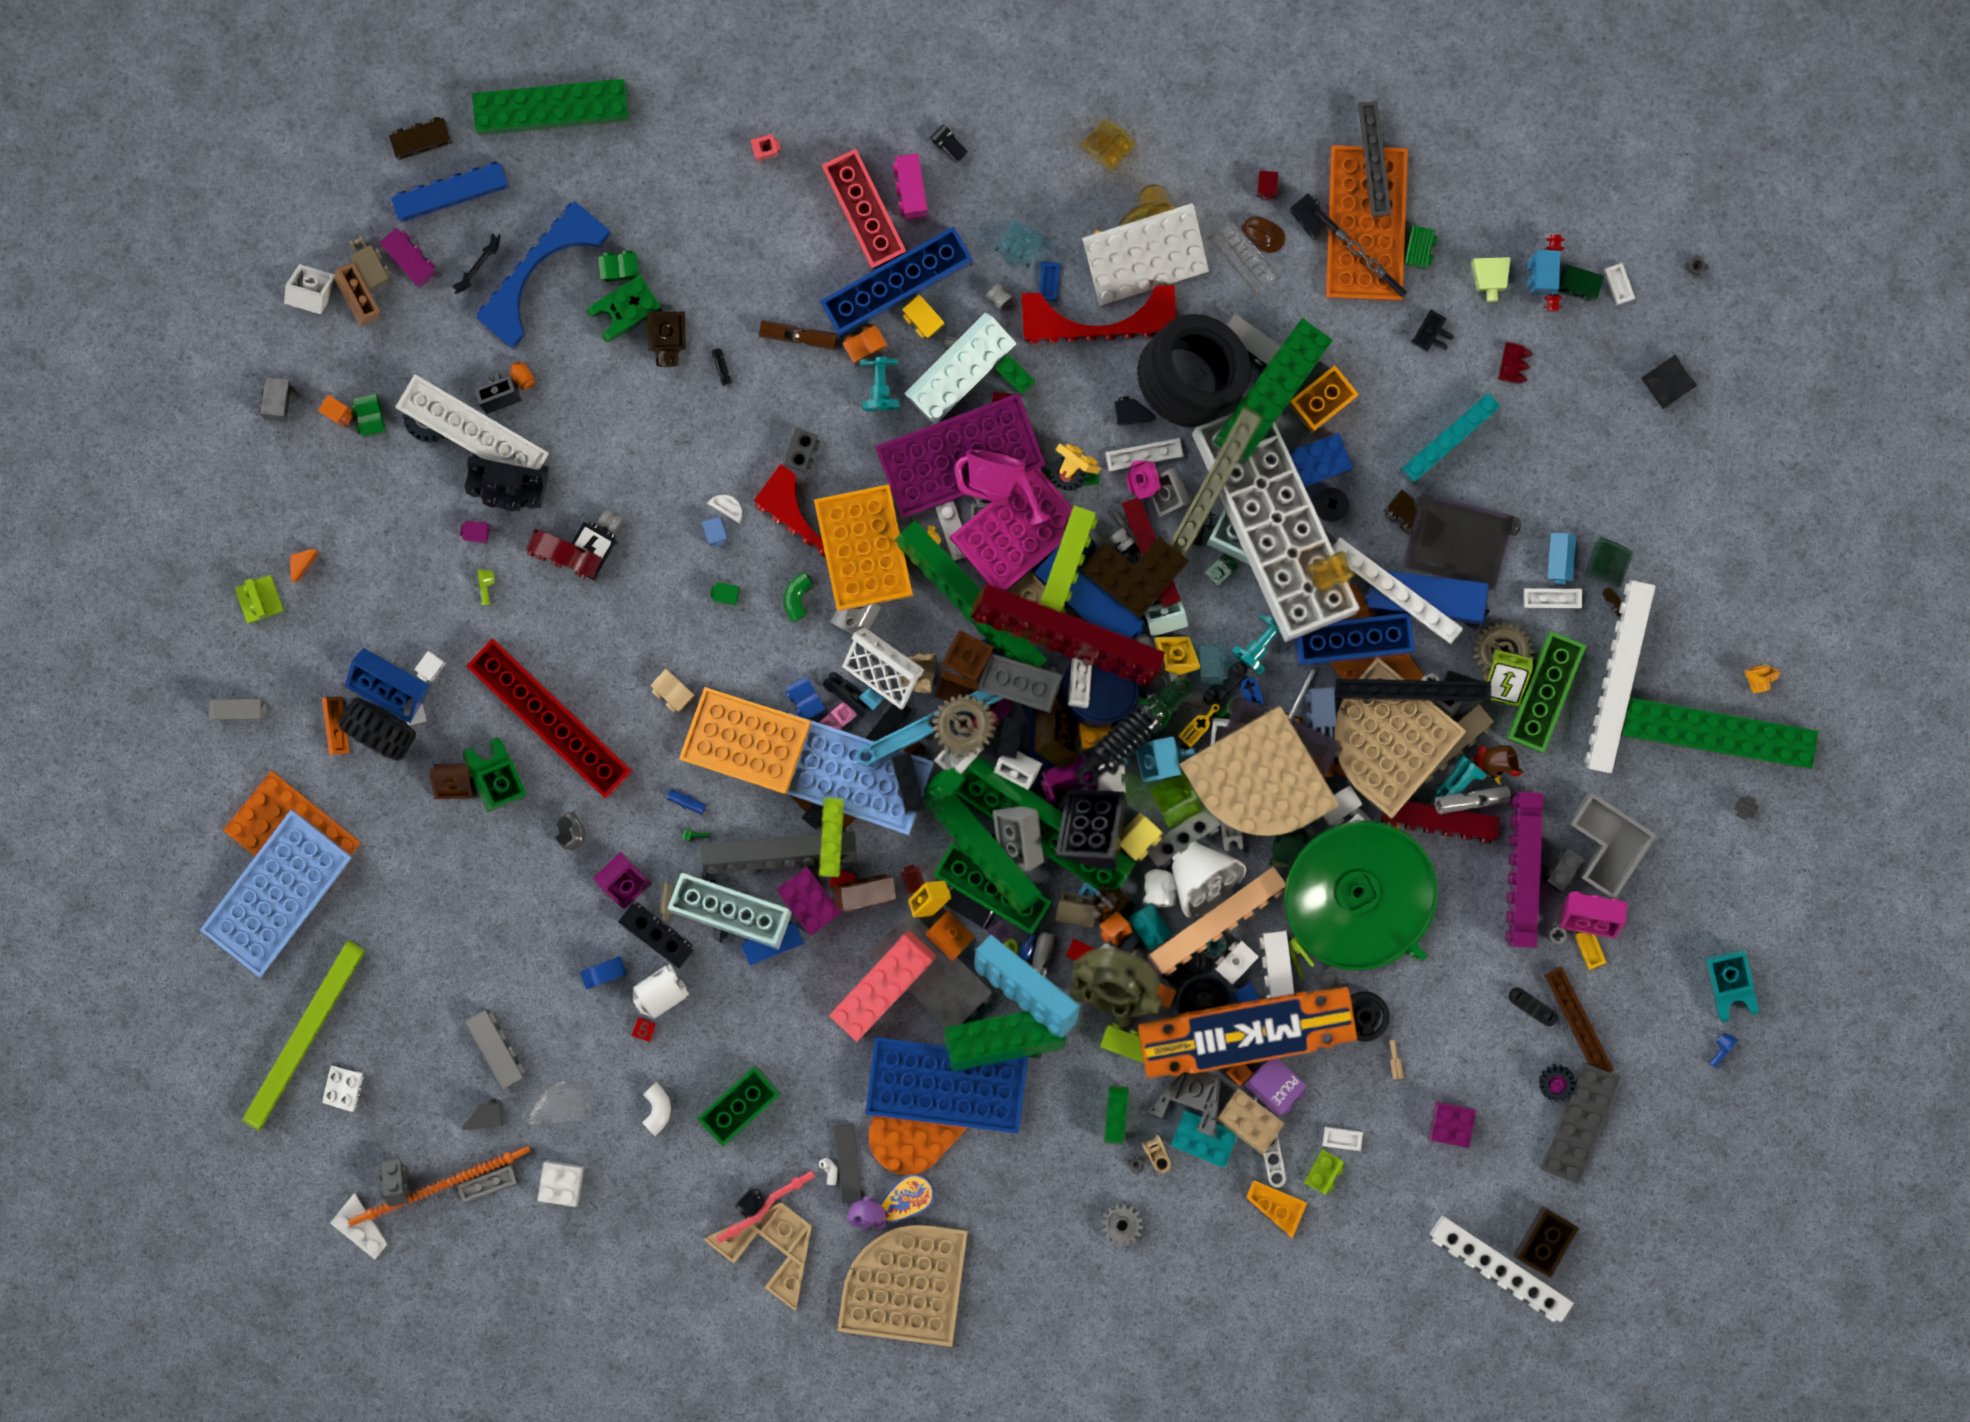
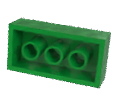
M755 1065L697 1119L723 1147L779 1097L781 1092Z

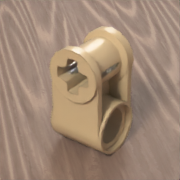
M1157 1134L1156 1138L1150 1141L1141 1142L1156 1171L1160 1173L1167 1172L1171 1167V1162L1159 1135ZM1161 1158L1167 1160V1166L1164 1169H1159L1156 1165L1157 1161Z

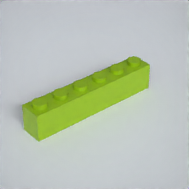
M1074 505L1040 604L1063 613L1066 612V609L1063 608L1065 601L1069 602L1073 592L1069 590L1071 583H1076L1079 575L1076 572L1077 566H1082L1085 555L1082 554L1084 547L1088 548L1091 536H1088L1090 529H1095L1098 520L1094 518L1095 512Z

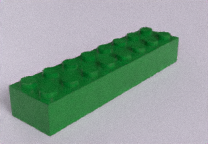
M625 79L472 93L474 125L478 136L630 121Z
M1301 318L1215 437L1213 443L1222 449L1245 407L1262 416L1259 425L1239 459V462L1244 465L1333 340L1304 318Z

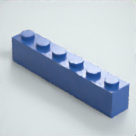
M490 162L484 168L479 169L476 167L469 169L466 174H453L450 176V179L444 181L442 179L434 180L431 182V185L414 187L413 191L397 192L394 197H391L398 220L404 222L510 187L503 165L497 162Z

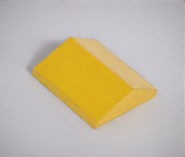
M1190 637L1154 638L1156 648L1165 652L1162 663L1164 670L1176 675H1182L1200 669L1201 666Z

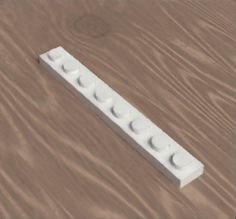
M1339 538L1332 547L1340 563L1450 645L1463 630L1462 627L1342 538Z

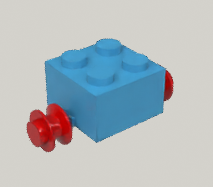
M1551 234L1550 238H1546V241L1549 242V246L1545 247L1547 250H1537L1531 255V259H1528L1527 270H1530V278H1527V289H1530L1531 295H1547L1544 297V300H1547V305L1543 306V308L1547 309V312H1559V309L1563 308V306L1559 305V301L1563 300V297L1558 295L1556 291L1559 290L1560 252L1565 249V247L1561 246V242L1565 241V239L1561 238L1559 234Z

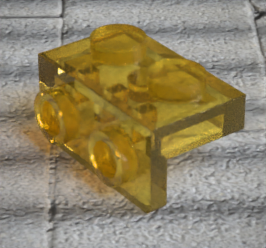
M1343 551L1307 565L1313 586L1322 591L1331 589L1336 583L1348 582L1350 577L1355 576L1354 571L1349 568Z

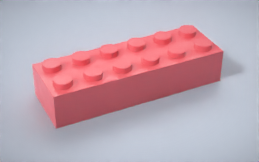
M857 149L823 164L824 174L871 270L874 271L905 254L906 250Z
M908 930L829 1016L858 1042L937 955Z

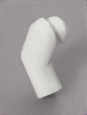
M829 1158L821 1159L819 1167L823 1168L828 1174L827 1184L836 1185L838 1167Z

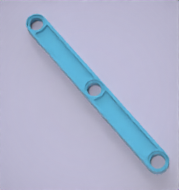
M976 691L969 695L970 700L974 696H977V702L984 700L982 706H990L1004 699L981 691ZM960 712V713H957L956 715H957V716H962V715L970 716V715H972V714L969 713V712ZM932 713L863 747L858 752V761L864 766L872 765L936 733L930 725V720L936 716ZM867 751L872 754L870 761H862L861 754Z

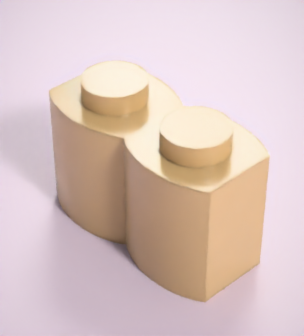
M667 669L650 685L653 688L651 692L659 699L663 697L667 701L665 705L673 712L675 710L680 712L695 696Z

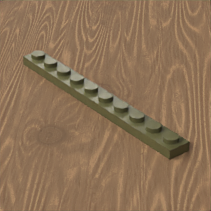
M1247 407L1240 414L1169 544L1184 557H1186L1262 419V416Z

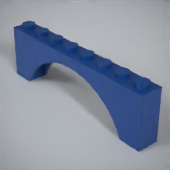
M576 201L572 204L569 203L564 208V214L561 218H556L553 221L550 231L541 235L538 240L539 244L535 248H530L526 254L527 258L515 266V272L511 277L507 276L501 284L503 286L499 291L496 290L491 294L488 304L481 306L477 311L478 315L476 318L512 349L525 337L520 318V300L525 283L533 270L551 254L568 247L593 246L600 248L612 234L607 227Z

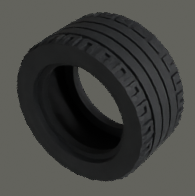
M1188 314L1172 319L1145 346L1137 366L1138 383L1149 406L1167 421L1191 428L1217 420L1243 396L1251 376L1249 356L1238 335L1223 322L1203 314ZM1173 350H1187L1200 356L1213 373L1215 391L1210 393L1200 392L1184 383L1174 368L1172 360Z

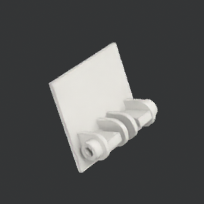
M331 1065L322 1103L354 1112L355 1107L358 1106L357 1096H360L358 1091L361 1090L359 1086H361L362 1079H364L363 1073Z

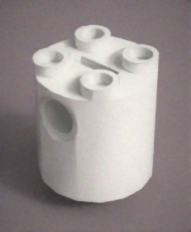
M669 964L633 987V1002L642 1014L655 1019L687 998L689 993L681 979L678 980L675 970Z

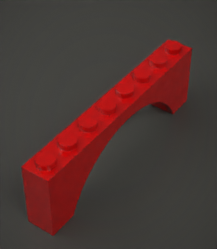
M1175 285L1155 286L1147 302L1136 313L1117 323L1102 326L1083 325L1068 320L1057 313L1046 302L1041 292L1021 293L1024 341H1028V344H1039V340H1047V343H1058V339H1066V342H1076L1077 338H1085V341L1097 340L1096 337H1104V340L1116 339L1115 336L1123 335V339H1131L1139 334H1142V338L1154 337V334H1157L1172 319H1176Z
M780 463L753 500L757 504L755 507L762 513L769 512L772 515L771 519L779 525L781 522L787 525V531L794 536L798 533L803 537L802 542L809 547L812 545L818 548L817 552L826 558L822 538L808 526L799 510L796 498L797 475Z

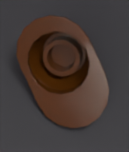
M1253 216L1242 224L1241 234L1244 241L1257 249L1267 253H1275L1284 246V231L1280 226L1268 219Z

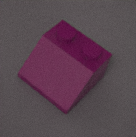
M622 852L593 877L599 887L623 909L651 884L649 879Z

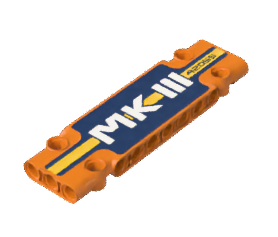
M1347 986L1324 991L1315 990L1313 993L1298 992L1179 1014L1176 1018L1165 1017L1159 1021L1138 1024L1147 1079L1167 1075L1177 1076L1183 1072L1189 1074L1313 1052L1320 1047L1330 1048L1337 1044L1357 1041L1350 993ZM1318 996L1325 997L1322 1004H1316ZM1165 1024L1173 1025L1172 1030L1169 1032L1163 1031V1027ZM1324 1034H1331V1039L1329 1041H1322V1037ZM1177 1061L1179 1062V1067L1177 1069H1170V1063Z

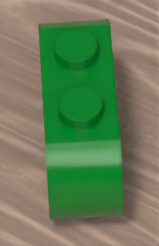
M1109 1085L1104 1143L1119 1145L1124 1143L1129 1087Z

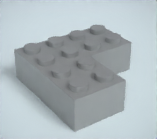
M1587 793L1567 824L1599 846L1578 878L1609 899L1617 897L1656 837V834L1593 793Z

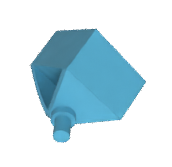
M1174 737L1146 742L1144 746L1141 745V749L1136 750V756L1142 783L1181 775L1182 767L1180 763L1186 760L1187 757L1195 755V748L1181 749Z

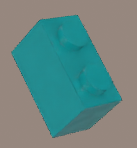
M1153 903L1148 904L1128 918L1149 951L1173 935Z

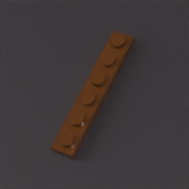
M1560 966L1544 974L1587 1063L1608 1072L1614 1071L1563 967Z

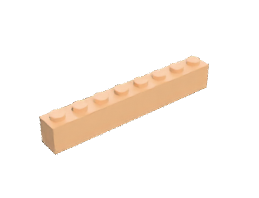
M1274 867L1270 868L1152 952L1148 959L1160 975L1166 973L1168 976L1177 969L1175 965L1179 962L1185 964L1192 958L1191 954L1197 951L1200 953L1208 947L1206 945L1207 942L1210 940L1215 942L1223 936L1221 932L1226 929L1231 931L1238 926L1237 921L1242 917L1244 920L1248 919L1254 914L1252 910L1257 907L1262 909L1269 903V898L1272 896L1277 898L1285 892L1283 888L1286 886V883Z

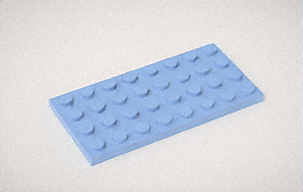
M810 720L812 723L787 794L824 806L825 796L844 797V814L909 836L917 813L907 815L905 812L891 757L906 752L898 751L872 765L864 766L858 761V752L863 747L873 743V741ZM866 751L861 754V759L864 762H868L872 758L870 752ZM911 754L923 797L924 788L928 783L934 762Z
M292 809L200 931L260 978L268 970L353 856Z

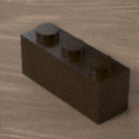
M440 117L432 118L425 124H413L410 129H397L393 131V134L389 135L395 157L398 160L453 143L447 122L444 118Z

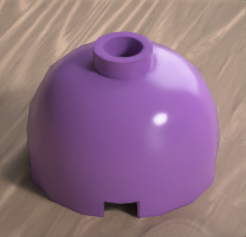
M863 1197V1200L856 1201L850 1207L847 1224L851 1222V1226L871 1229V1226L883 1229L886 1223V1212L880 1203L875 1202V1198Z

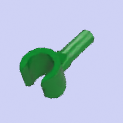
M1234 695L1230 696L1225 709L1217 711L1218 718L1231 719L1232 712L1230 709L1235 699Z
M685 830L681 838L691 842L693 836L709 838V833Z

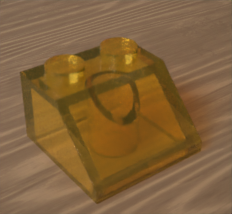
M1104 118L1079 145L1100 166L1111 172L1137 144L1125 129Z

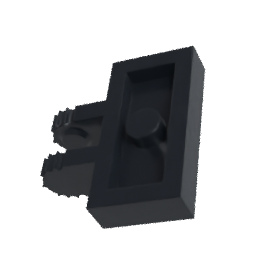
M1430 309L1411 344L1425 352L1429 351L1432 344L1447 350L1448 346L1436 339L1438 333L1448 340L1454 338L1451 333L1442 328L1447 318Z

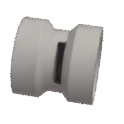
M999 283L985 296L989 301L995 303V307L998 310L1003 308L1012 298L1008 292L1003 290Z
M607 508L601 515L598 525L608 528L609 532L615 534L622 525L624 518L620 515H614L613 511Z
M1121 528L1109 538L1110 542L1117 546V551L1120 554L1135 543L1132 538L1127 536V531L1124 528Z

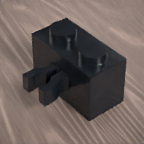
M497 371L495 372V381H491L489 375H486L485 379L488 384L475 388L478 403L486 414L522 401L518 386L510 375L501 378V374Z

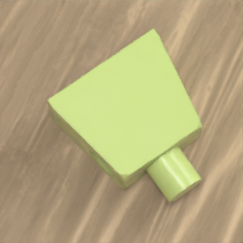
M1510 257L1474 258L1471 261L1477 292L1486 291L1487 302H1497L1498 291H1504L1507 288Z

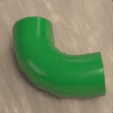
M805 571L789 582L784 592L783 606L791 623H795L808 615L803 606L802 597L815 586Z

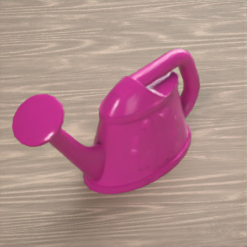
M971 449L966 451L967 456L961 457L956 462L954 467L956 482L963 494L989 501H1002L1011 496V491L1014 485L1017 484L1025 492L1033 510L1031 525L1043 523L1050 518V515L1043 513L1038 506L1023 469L1026 465L1023 461L1001 453ZM966 463L969 466V487L971 488L965 485L962 474V467Z

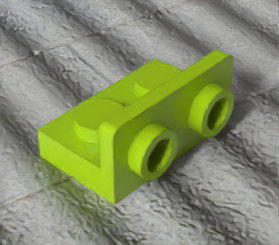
M1321 1149L1304 1183L1324 1195L1327 1192L1331 1193L1335 1186V1182H1333L1337 1175L1340 1176L1344 1170V1161Z

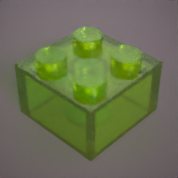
M1184 772L1149 788L1168 828L1203 812L1200 802Z

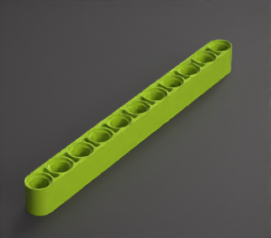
M351 940L346 942L245 1113L242 1122L257 1131L261 1130L365 954L366 949Z

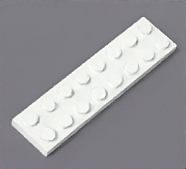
M415 374L395 407L482 459L540 470L549 454L542 448Z

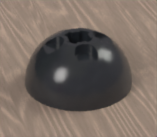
M1199 974L1189 978L1181 986L1176 1000L1179 1014L1234 1004L1233 994L1227 983L1211 974Z

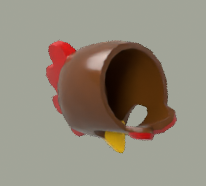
M1481 745L1478 747L1479 754H1475L1473 757L1474 761L1477 762L1476 766L1488 775L1484 780L1490 777L1501 785L1504 772L1512 776L1523 774V770L1519 769L1517 753L1511 745H1499L1489 749Z

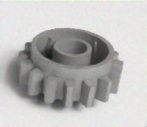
M1123 1203L1122 1207L1115 1204V1209L1109 1207V1214H1103L1106 1220H1101V1224L1105 1225L1102 1228V1232H1107L1105 1238L1111 1237V1243L1114 1244L1115 1241H1118L1119 1246L1122 1245V1242L1129 1246V1240L1136 1242L1135 1235L1141 1236L1138 1229H1143V1225L1139 1224V1222L1143 1221L1142 1217L1137 1218L1139 1211L1133 1212V1206L1131 1205L1129 1208H1126L1125 1203ZM1125 1220L1127 1227L1125 1229L1117 1228L1118 1221Z

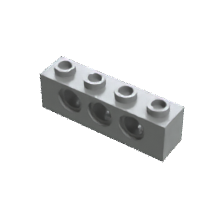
M1205 806L1161 837L1162 840L1155 847L1151 845L1147 849L1149 852L1148 856L1157 868L1161 866L1163 869L1172 863L1170 859L1176 853L1186 850L1192 842L1197 841L1200 844L1204 841L1202 839L1203 836L1206 834L1211 836L1220 830L1218 826L1221 823ZM1199 821L1205 827L1201 833L1196 832L1194 829L1195 823ZM1182 832L1187 833L1189 836V840L1185 844L1180 843L1178 840V836ZM1166 843L1171 844L1173 847V851L1169 855H1166L1162 850Z

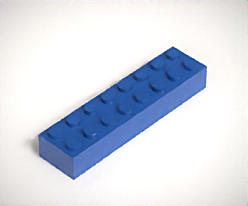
M953 226L820 300V303L838 336L842 337L971 265L973 259Z

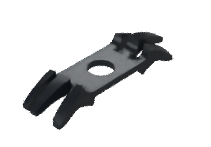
M492 233L490 244L482 248L484 252L468 273L464 272L463 279L452 286L456 290L454 294L462 293L472 286L471 279L491 254L497 253L501 240L500 234L496 237Z

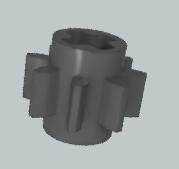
M1749 795L1745 798L1740 797L1734 807L1738 811L1736 816L1744 820L1748 817L1753 818L1759 808L1755 804L1756 799Z

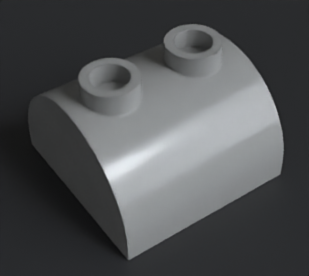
M1177 467L1158 475L1161 487L1151 498L1159 517L1175 512L1192 503L1190 494L1186 490L1182 475Z
M873 604L839 612L836 610L829 623L853 635L854 632L864 627L869 630L881 607Z

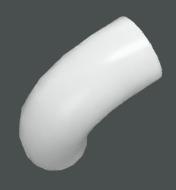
M657 1081L643 1094L650 1102L652 1111L642 1123L654 1136L667 1124L671 1113L670 1099Z

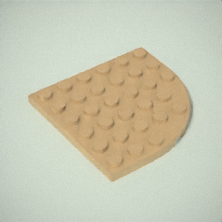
M1378 657L1359 678L1404 680ZM1343 699L1336 717L1334 744L1339 764L1350 783L1365 798L1392 819L1462 738L1466 730L1431 701Z
M1281 705L1180 763L1184 773L1207 809L1226 825L1245 833L1265 836L1288 833L1311 823L1339 807L1337 800Z
M920 1224L907 1225L889 1230L872 1240L858 1254L848 1271L842 1292L837 1331L952 1347L968 1230Z

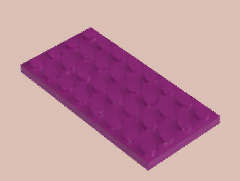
M1019 393L875 446L901 518L966 495L957 486L954 467L961 457L967 456V450H986L1017 458L1026 463L1025 468H1023L1025 473L1045 466ZM966 463L962 467V474L965 485L971 488L969 487V466Z

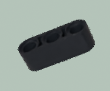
M948 886L951 898L944 905L987 930L996 913L953 887Z

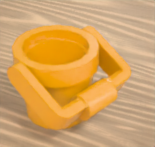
M1766 664L1744 670L1752 693L1770 690L1771 682L1777 680L1780 675V670Z

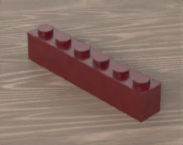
M1407 801L1392 819L1382 812L1380 822L1394 827L1401 825L1404 826L1405 830L1416 831V828L1423 829V833L1427 834L1441 832L1444 837L1458 835L1461 836L1460 839L1472 841V838L1479 839L1480 843L1491 844V841L1497 840L1500 817L1467 811L1439 814L1433 805Z

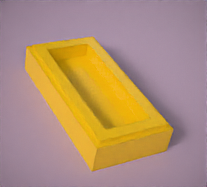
M1583 932L1574 934L1588 970L1607 963L1596 935Z

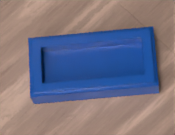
M1041 263L1039 292H1041L1046 301L1057 302L1061 263Z

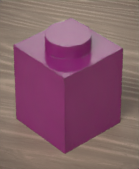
M465 520L464 525H461L460 536H463L462 540L488 544L490 525L488 523Z

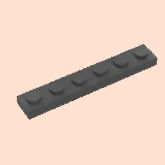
M1378 101L1358 103L1371 217L1391 215Z

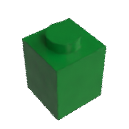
M716 582V585L711 588L710 597L713 598V602L737 606L740 587Z

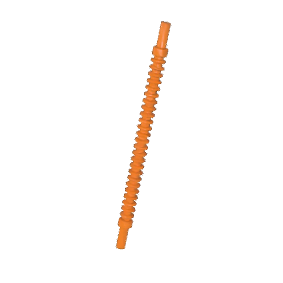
M528 1145L513 1152H505L504 1156L499 1155V1158L489 1159L487 1163L484 1161L482 1165L479 1163L477 1167L474 1165L472 1169L469 1167L468 1171L463 1170V1173L458 1172V1175L453 1174V1177L443 1178L441 1182L437 1180L436 1184L432 1182L431 1186L427 1184L426 1188L416 1189V1192L411 1191V1194H408V1203L412 1204V1201L417 1202V1199L422 1200V1197L427 1198L429 1194L432 1196L433 1192L437 1194L438 1190L442 1192L443 1188L448 1189V1186L453 1187V1184L463 1183L465 1179L468 1181L470 1177L473 1179L475 1175L478 1177L480 1173L484 1174L485 1171L494 1170V1167L499 1168L500 1165L505 1166V1163L510 1164L514 1162V1159L531 1153V1149ZM385 1202V1205L380 1204V1207L375 1206V1209L369 1208L365 1213L348 1219L349 1225L354 1226L368 1219L372 1221L376 1219V1216L386 1215L387 1211L391 1213L392 1209L396 1211L397 1207L401 1209L402 1205L407 1206V1203L389 1207L387 1202Z

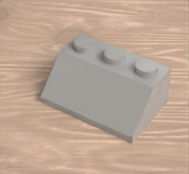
M1023 806L994 810L993 816L997 843L1021 870L1029 872L1042 864L1044 861L1037 810Z

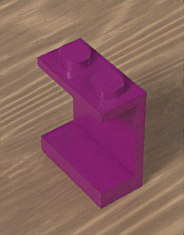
M1085 756L1061 769L1055 767L1041 772L1044 779L1040 781L1044 792L1048 791L1045 793L1047 802L1049 804L1052 803L1056 809H1058L1056 797L1064 795L1067 789H1080L1087 786L1077 783L1074 778L1075 771L1086 762ZM1087 771L1083 774L1084 781L1089 777ZM1095 783L1087 786L1088 790H1097Z

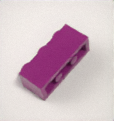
M395 228L379 243L420 289L437 274L433 270L436 266L429 258L425 260L421 256L423 251L416 244L414 246L411 245L408 241L411 238L404 230L400 232Z

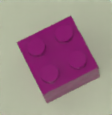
M1435 1101L1428 1139L1469 1148L1476 1110L1474 1108Z

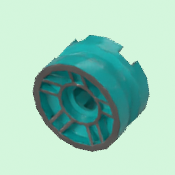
M1224 936L1215 941L1217 944L1214 949L1210 947L1212 940L1206 943L1208 947L1202 952L1209 958H1218L1227 949V941Z

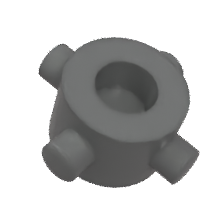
M1139 1156L1128 1160L1132 1172L1135 1173L1136 1170L1144 1168Z

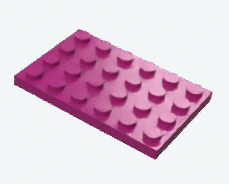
M1040 468L1031 470L1026 475L1039 508L1043 513L1050 515L1047 521L1031 525L1033 510L1023 489L1015 484L1011 491V496L1002 501H992L949 537L987 584L1007 590L1061 544L1073 507Z

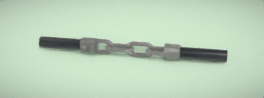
M1320 208L1314 213L1335 233V236L1340 241L1345 240L1348 242L1349 250L1356 256H1362L1367 261L1368 268L1380 279L1382 278L1401 297L1407 293L1378 261L1369 259L1364 254V249L1355 240L1350 241L1346 237L1348 233L1336 225ZM1353 243H1354L1356 246H1358V247L1361 249V251L1359 250L1358 253H1357V252L1351 247V246H1353ZM1374 262L1377 265L1376 269L1371 267L1370 264L1372 265Z

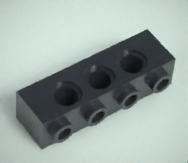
M640 903L637 905L631 904L618 923L680 969L693 953V944L685 938L683 940L676 936L678 932L670 926L665 928L661 925L663 921L654 914L652 917L646 913L647 909ZM640 917L647 920L645 928H640L637 924ZM655 929L662 931V938L660 940L653 938L652 934ZM670 941H675L678 945L675 952L668 949Z

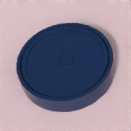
M1071 664L1068 666L1061 681L1060 694L1067 712L1076 721L1092 728L1103 729L1118 725V722L1123 720V717L1127 716L1134 708L1138 699L1139 686L1135 681L1121 678L1112 672L1102 671L1092 665L1089 706L1087 708L1068 705Z

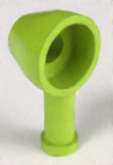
M477 569L482 600L481 605L491 604L488 586L495 583L494 572L486 569Z

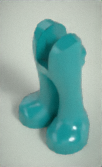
M1462 753L1449 777L1436 789L1433 798L1435 800L1436 797L1462 793L1475 778L1484 780L1488 775Z

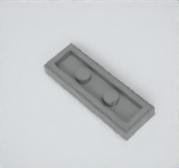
M511 1164L459 1183L457 1188L464 1203L517 1184L518 1181Z

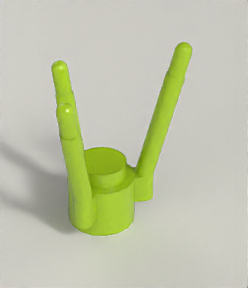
M1294 937L1288 942L1289 953L1300 978L1304 979L1295 953H1301L1311 967L1314 966V963L1304 951L1297 938Z

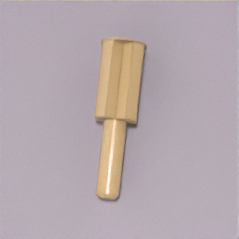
M1390 1040L1393 1080H1399L1404 1078L1401 1058H1398L1395 1040Z

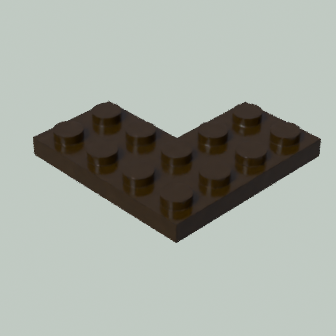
M1160 537L1135 565L1108 543L1104 542L1082 567L1080 572L1140 620L1189 563V560Z

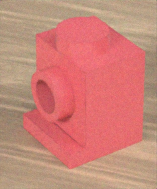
M773 134L751 140L757 162L778 156L777 151L781 150L779 141L774 139ZM769 146L770 151L765 152L763 148Z

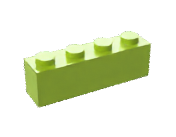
M824 797L819 876L839 877L844 797Z
M1112 1023V1025L1107 1024L1099 1046L1144 1063L1139 1032L1132 1029L1130 1032L1122 1030L1123 1027L1116 1023ZM1177 1061L1170 1063L1169 1068L1174 1069Z

